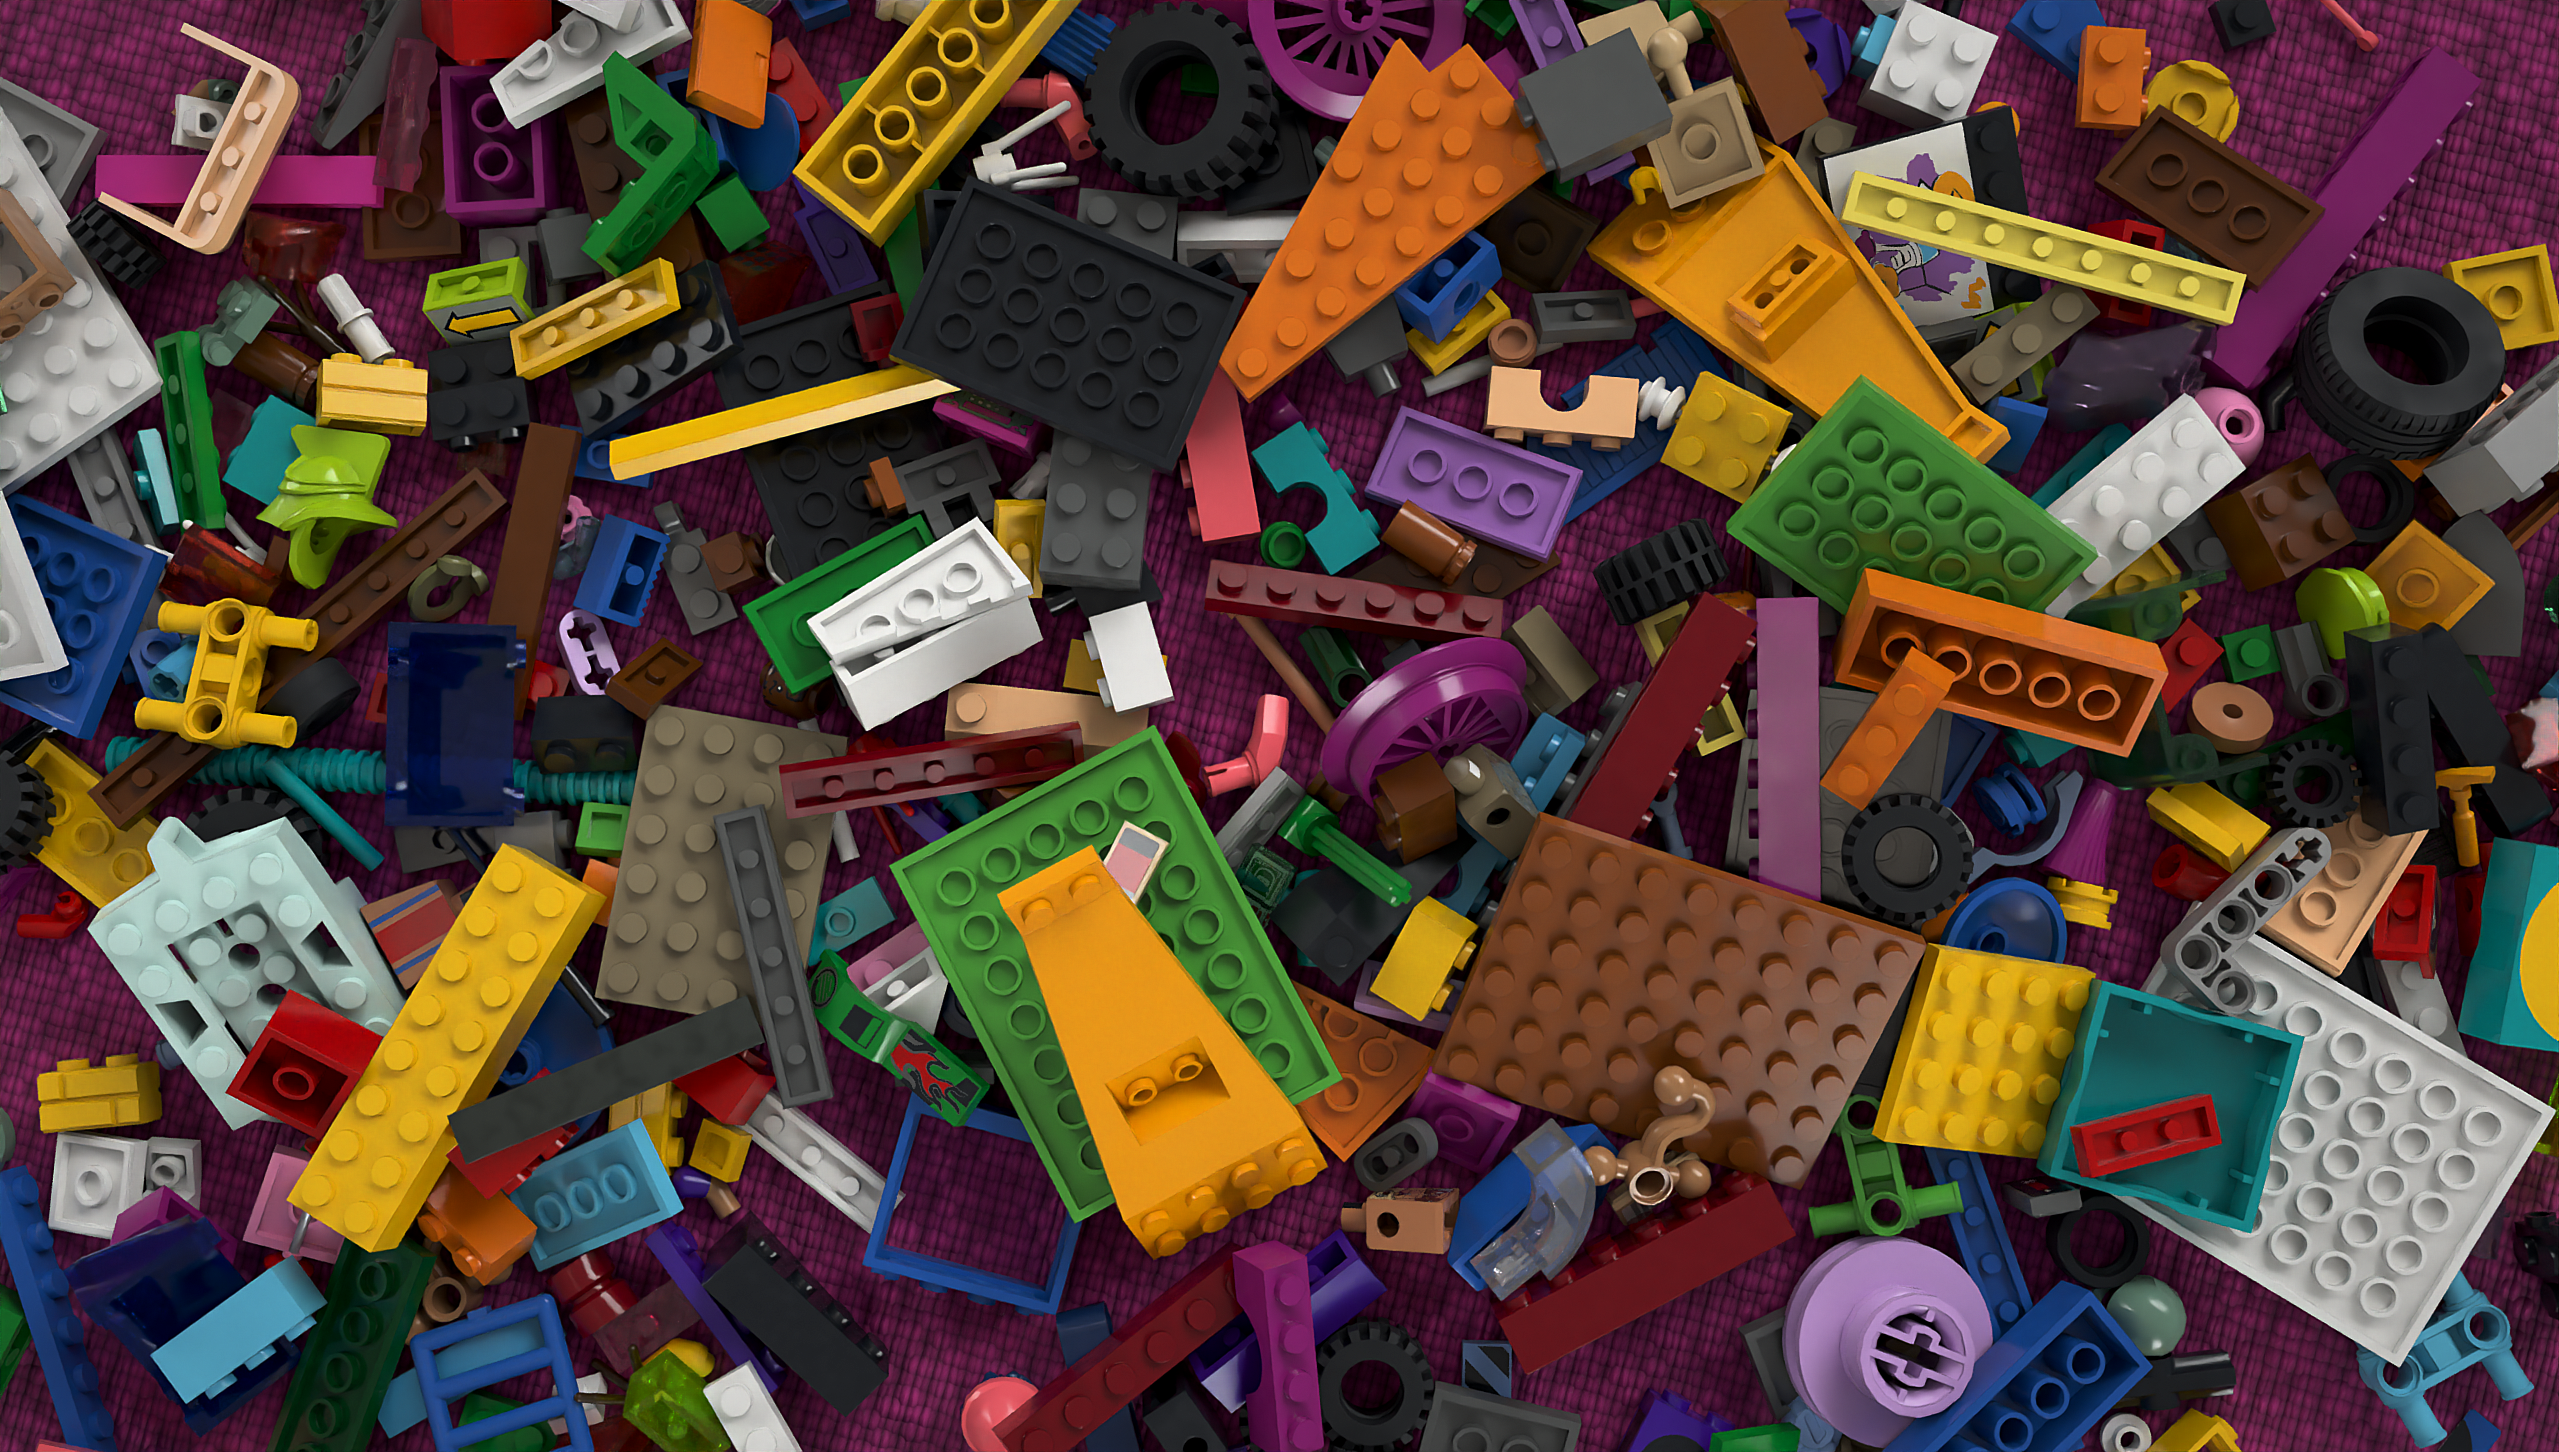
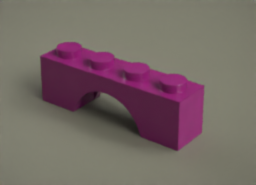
M1276 1239L1232 1253L1236 1299L1251 1321L1258 1339L1262 1358L1261 1383L1256 1391L1246 1394L1250 1441L1265 1452H1311L1324 1447L1307 1256Z

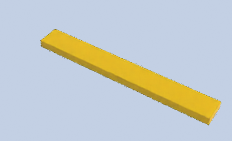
M901 364L610 441V468L615 480L620 481L962 389Z

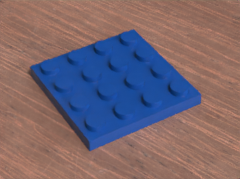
M14 491L9 495L6 502L69 665L56 671L0 681V702L76 738L92 741L169 556L30 496Z

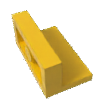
M2187 772L2169 793L2158 786L2146 800L2151 819L2231 874L2238 869L2271 831V826L2190 772Z

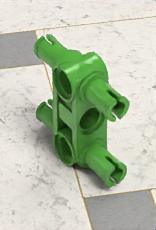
M1851 1093L1830 1134L1836 1133L1837 1137H1842L1855 1195L1852 1196V1201L1808 1208L1815 1239L1821 1236L1859 1230L1860 1235L1870 1236L1878 1234L1891 1237L1899 1234L1904 1229L1915 1228L1916 1225L1920 1224V1219L1956 1212L1964 1213L1957 1181L1914 1190L1911 1185H1906L1897 1143L1884 1142L1872 1134L1876 1118L1871 1123L1859 1124L1851 1119L1848 1113L1850 1106L1857 1101L1870 1102L1878 1112L1882 1098ZM1880 1199H1890L1899 1205L1900 1213L1893 1220L1883 1221L1873 1214L1871 1210L1873 1204Z

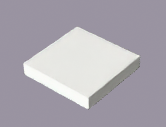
M84 1130L58 1132L48 1228L111 1240L117 1216L142 1200L148 1141Z

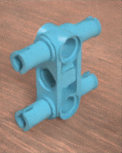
M2461 1270L2458 1271L2442 1297L2445 1302L2442 1304V1308L2431 1315L2400 1368L2398 1367V1377L2392 1384L2388 1385L2383 1377V1368L2388 1361L2354 1341L2359 1348L2356 1352V1360L2359 1363V1373L2362 1381L2368 1388L2376 1391L2385 1406L2397 1411L2414 1439L2416 1447L2419 1448L2436 1444L2447 1436L2445 1429L2441 1427L2423 1397L2426 1392L2425 1390L2470 1365L2482 1362L2500 1391V1396L2503 1400L2509 1401L2519 1398L2534 1388V1385L2528 1380L2509 1349L2512 1347V1337L2510 1336V1324L2507 1316L2499 1308L2491 1305L2483 1292H2480L2478 1289H2472ZM2478 1313L2483 1319L2484 1329L2475 1338L2470 1330V1320L2472 1316Z

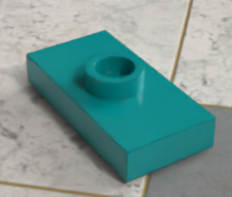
M156 428L138 431L132 443L139 471L133 472L137 496L139 500L148 501L157 537L176 534L180 528L175 487L160 433Z
M875 876L866 879L819 906L808 963L809 967L821 962L819 956L824 949H831L837 953L898 919Z

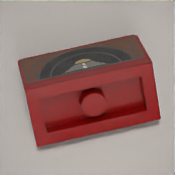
M2407 865L2377 914L2373 942L2375 959L2419 962L2423 979H2434L2442 906V890L2436 866Z

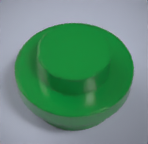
M1278 521L1264 529L1259 538L1258 548L1262 560L1268 566L1289 570L1297 566L1304 558L1307 542L1304 539L1303 531L1297 525L1286 521Z

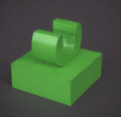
M584 802L575 843L577 854L621 858L631 806Z

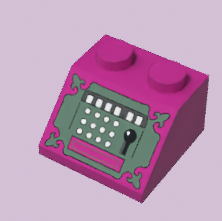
M964 390L940 395L932 409L947 427L976 439L983 436L986 443L1032 462L1036 461V456L1039 454L1050 428L1049 425Z

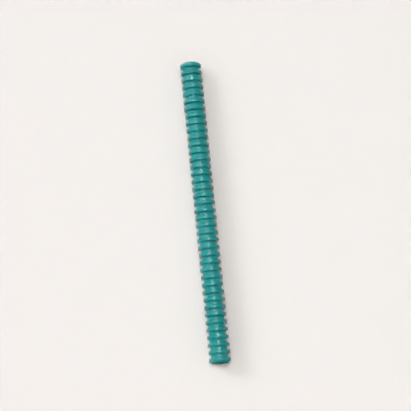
M123 736L114 737L109 743L105 754V765L108 774L151 738L143 740L139 737H131L130 739ZM247 744L240 748L223 750L187 781L190 784L203 782L206 785L218 783L222 786L233 784L238 787H244L247 784L249 787H260L263 785L265 788L274 789L277 785L259 768L271 756L275 755L313 791H320L324 788L328 792H335L339 789L344 793H351L355 790L356 793L366 794L368 791L376 795H381L384 791L387 795L396 796L399 792L402 796H412L414 794L413 790L396 769L383 763L381 760L382 751H375L371 755L366 750H360L356 754L354 750L345 749L340 752L339 749L334 748L325 751L323 748L315 747L310 750L308 747H298L295 750L292 746L280 749L276 745L264 747L261 744H253L252 746ZM405 753L401 758V761L413 774L414 778L433 798H442L446 794L449 799H457L461 795L465 800H472L476 795L477 799L481 801H487L492 797L493 801L502 802L507 798L509 802L517 803L522 798L524 803L531 804L537 799L539 804H548L552 800L555 805H564L568 801L571 806H579L581 802L614 803V805L624 806L629 804L631 806L638 771L619 770L540 774L537 761L527 760L523 764L519 759H512L508 763L504 758H497L493 763L491 758L482 757L477 761L476 757L467 756L462 760L460 756L452 755L447 760L445 755H435L432 759L429 754H420L416 757L414 753Z

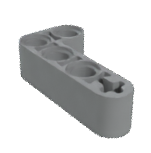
M2309 827L2280 830L2165 938L2160 949L2163 964L2205 1007L2210 1010L2233 1015L2244 1013L2252 1008L2258 994L2256 983L2231 955L2327 865L2332 853L2331 844L2327 836L2318 829ZM2296 841L2304 842L2300 849L2304 856L2303 859H2292L2299 851L2298 846L2295 844ZM2275 861H2286V862H2285L2283 865H2281V864H2279V863H2277V862H2275ZM2263 871L2268 874L2272 883L2271 891L2264 898L2258 895L2254 885L2255 879ZM2228 906L2235 913L2236 920L2233 928L2225 933L2218 924V915L2224 907ZM2192 940L2199 948V958L2194 965L2187 967L2182 961L2181 951L2184 945ZM2229 977L2235 985V994L2230 1001L2223 1003L2218 997V985L2223 979Z

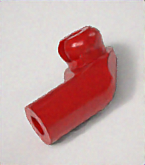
M72 890L60 893L57 898L61 902L54 904V910L50 914H21L17 921L18 935L21 938L65 939L69 937L88 917L90 907L87 898Z

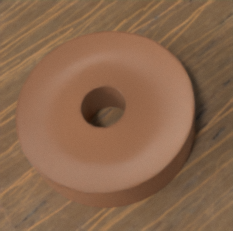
M2229 682L2212 683L2202 687L2193 697L2187 713L2188 726L2198 740L2210 748L2231 754L2248 753L2261 747L2271 730L2274 720L2270 705L2261 695L2248 687Z

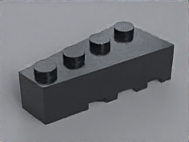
M751 1210L708 1250L702 1287L845 1418L889 1376L887 1356L889 1351L885 1344L875 1334L871 1332L866 1333L855 1322L849 1310L825 1290Z

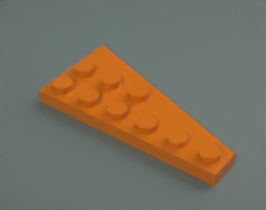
M1290 978L1343 1080L1296 1104L1294 1107L1303 1122L1345 1162L1417 1089L1430 1066L1436 1050Z

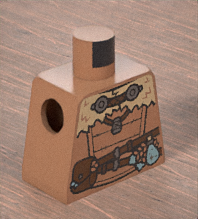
M1390 1188L1384 1192H1374L1367 1197L1366 1202H1344L1341 1213L1343 1232L1366 1233V1244L1369 1249L1444 1254L1450 1248L1459 1211V1188ZM1390 1213L1398 1219L1399 1224L1393 1221Z

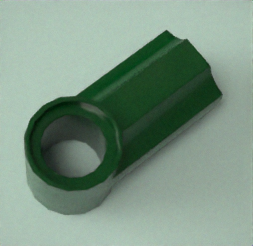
M1314 625L1298 636L1299 642L1332 695L1335 704L1341 710H1344L1350 703L1343 700L1339 695V688L1346 679L1351 677L1359 678L1364 681L1366 686L1373 682L1372 676L1366 671L1342 629Z

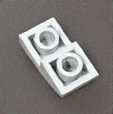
M151 1137L148 1140L145 1166L147 1190L143 1193L142 1199L163 1185H166L199 1210L202 1177L201 1140Z

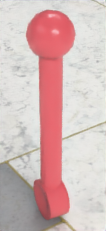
M2320 0L2357 38L2356 42L2362 50L2370 52L2379 44L2378 37L2371 31H2365L2335 0Z

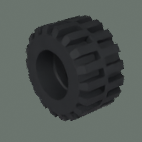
M1693 518L1602 561L1592 573L1617 626H1630L1723 582L1731 571L1706 519Z
M1 748L0 876L8 874V865L20 869L28 864L25 859L28 853L32 852L38 855L44 846L38 842L43 835L51 837L54 829L52 825L47 823L48 818L56 817V806L48 801L54 797L51 787L43 782L45 778L24 761Z
M1894 794L1870 803L1863 812L1861 811L1851 821L1852 823L1843 839L1841 852L1842 868L1851 892L1869 911L1881 915L1882 918L1890 921L1900 920L1904 921V923H1916V920L1927 919L1928 921L1938 917L1937 914L1943 910L1952 908L1961 893H1965L1969 886L1967 882L1970 873L1973 874V846L1961 820L1944 805L1920 795ZM1903 827L1915 828L1927 834L1935 844L1938 855L1937 866L1932 876L1924 883L1909 888L1895 886L1885 880L1878 871L1875 861L1876 849L1881 839L1892 830Z
M1367 1316L1357 1317V1323L1348 1325L1346 1322L1337 1332L1321 1342L1322 1346L1319 1350L1315 1349L1322 1424L1325 1427V1434L1332 1441L1336 1438L1341 1439L1342 1447L1353 1451L1356 1445L1362 1447L1363 1452H1374V1447L1383 1446L1384 1452H1391L1395 1450L1394 1443L1401 1439L1404 1445L1413 1439L1412 1431L1416 1427L1422 1430L1427 1422L1426 1411H1431L1434 1401L1432 1396V1389H1434L1433 1377L1427 1356L1424 1354L1421 1344L1415 1336L1411 1338L1408 1335L1405 1327L1399 1323L1396 1327L1389 1325L1387 1318L1378 1317L1377 1322H1368ZM1361 1361H1382L1397 1371L1400 1385L1397 1393L1386 1404L1376 1408H1362L1351 1403L1343 1395L1341 1390L1343 1376L1353 1365Z

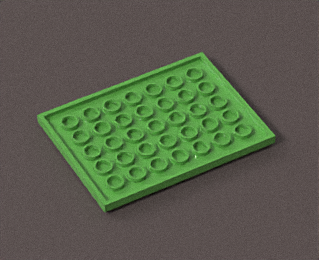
M1155 725L889 865L1075 1224L1115 1203V1199L1021 935L1005 913L997 894L1090 845H1093L1104 862L1125 821L1170 843L1137 908L1293 1106L1343 1080Z

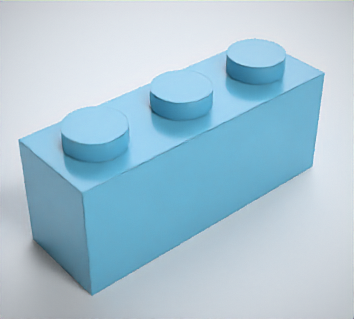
M291 1255L262 1273L150 1356L186 1404L204 1392L209 1399H212L237 1381L232 1373L234 1370L245 1364L251 1371L275 1354L277 1350L272 1343L285 1335L289 1342H291L315 1325L317 1322L312 1317V1314L328 1302L295 1257Z

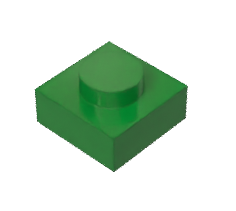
M2269 624L2214 637L2215 642L2225 650L2219 657L2227 682L2237 683L2282 671Z

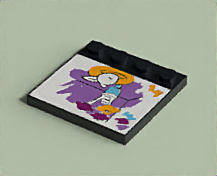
M2011 106L1995 107L1815 157L1822 199L1838 221L1850 179L1855 170L2029 216ZM1840 223L1914 327L1920 325L1929 326L1971 315L1973 318L2014 303L2034 302L2042 296L2040 278L2037 275Z

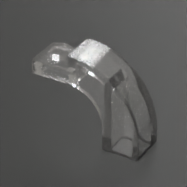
M1552 1118L1512 1149L1528 1171L1531 1180V1195L1524 1213L1508 1231L1470 1260L1471 1264L1500 1301L1504 1300L1539 1270L1542 1271L1549 1281L1554 1278L1579 1249L1593 1218L1596 1188L1591 1167L1577 1145Z

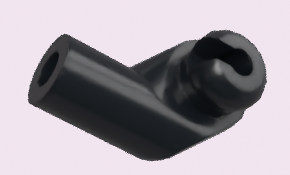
M2291 366L2280 369L2259 390V411L2265 426L2264 433L2286 431L2285 406L2297 396L2291 376Z

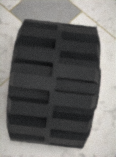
M240 788L228 790L227 794L213 795L202 802L205 806L203 811L191 812L184 823L191 827V831L204 843L235 832L241 833L286 816L294 829L313 851L323 868L329 867L331 853H322V842L330 840L329 833L323 828L318 829L314 819L300 805L293 801L286 793L276 791V788Z

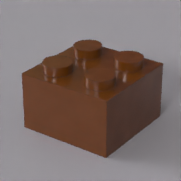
M2310 452L2270 468L2202 506L2248 593L2286 580L2357 539Z

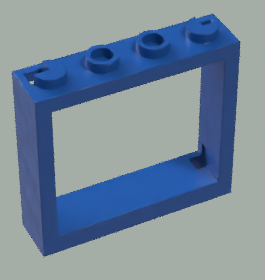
M912 1091L862 1265L872 1267L871 1272L885 1275L884 1279L899 1280L901 1275L920 1280L919 1286L929 1291L947 1293L948 1288L968 1292L967 1298L979 1304L993 1306L996 1304V1300L1016 1305L1015 1311L1029 1316L1030 1313L1043 1316L1044 1312L1056 1315L1083 1221L1081 1220L1075 1224L1068 1210H1066L1045 1286L884 1244L920 1116L924 1114L945 1120ZM980 1101L964 1124L965 1126L1032 1143L1020 1117L1012 1109Z

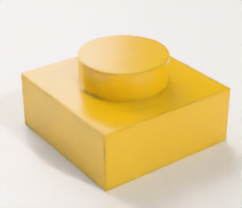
M716 1117L703 1118L689 1165L726 1183L739 1181L753 1135L736 1126L723 1124Z

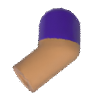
M688 1165L677 1169L670 1178L679 1199H684L685 1197L707 1199L719 1220L741 1207L726 1182L693 1166Z

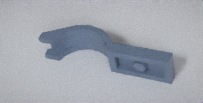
M2060 770L2040 787L2047 815L2035 838L2021 850L2006 855H1997L1984 847H1973L1972 861L1974 862L1973 874L1970 873L1968 884H1971L1992 865L2016 866L2031 864L2053 850L2065 834L2084 780L2077 770H2072L2068 774Z

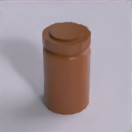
M1409 499L1406 500L1381 538L1382 541L1434 576L1444 577L1442 581L1451 586L1454 580H1458L1475 555L1474 550L1478 546L1470 540L1468 543L1465 542V538Z

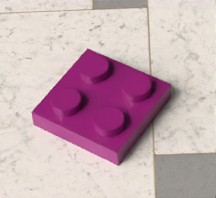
M1429 1066L1398 1123L1409 1117H1417L1426 1121L1434 1130L1438 1140L1437 1156L1483 1176L1515 1126L1521 1106L1477 1086L1432 1073V1066Z

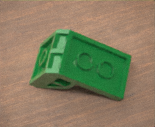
M615 50L602 65L615 143L637 163L636 165L644 174L641 178L636 177L629 181L619 195L620 202L607 217H600L590 226L585 237L587 241L580 249L614 277L618 278L638 268L719 173L720 169L718 145L695 116Z

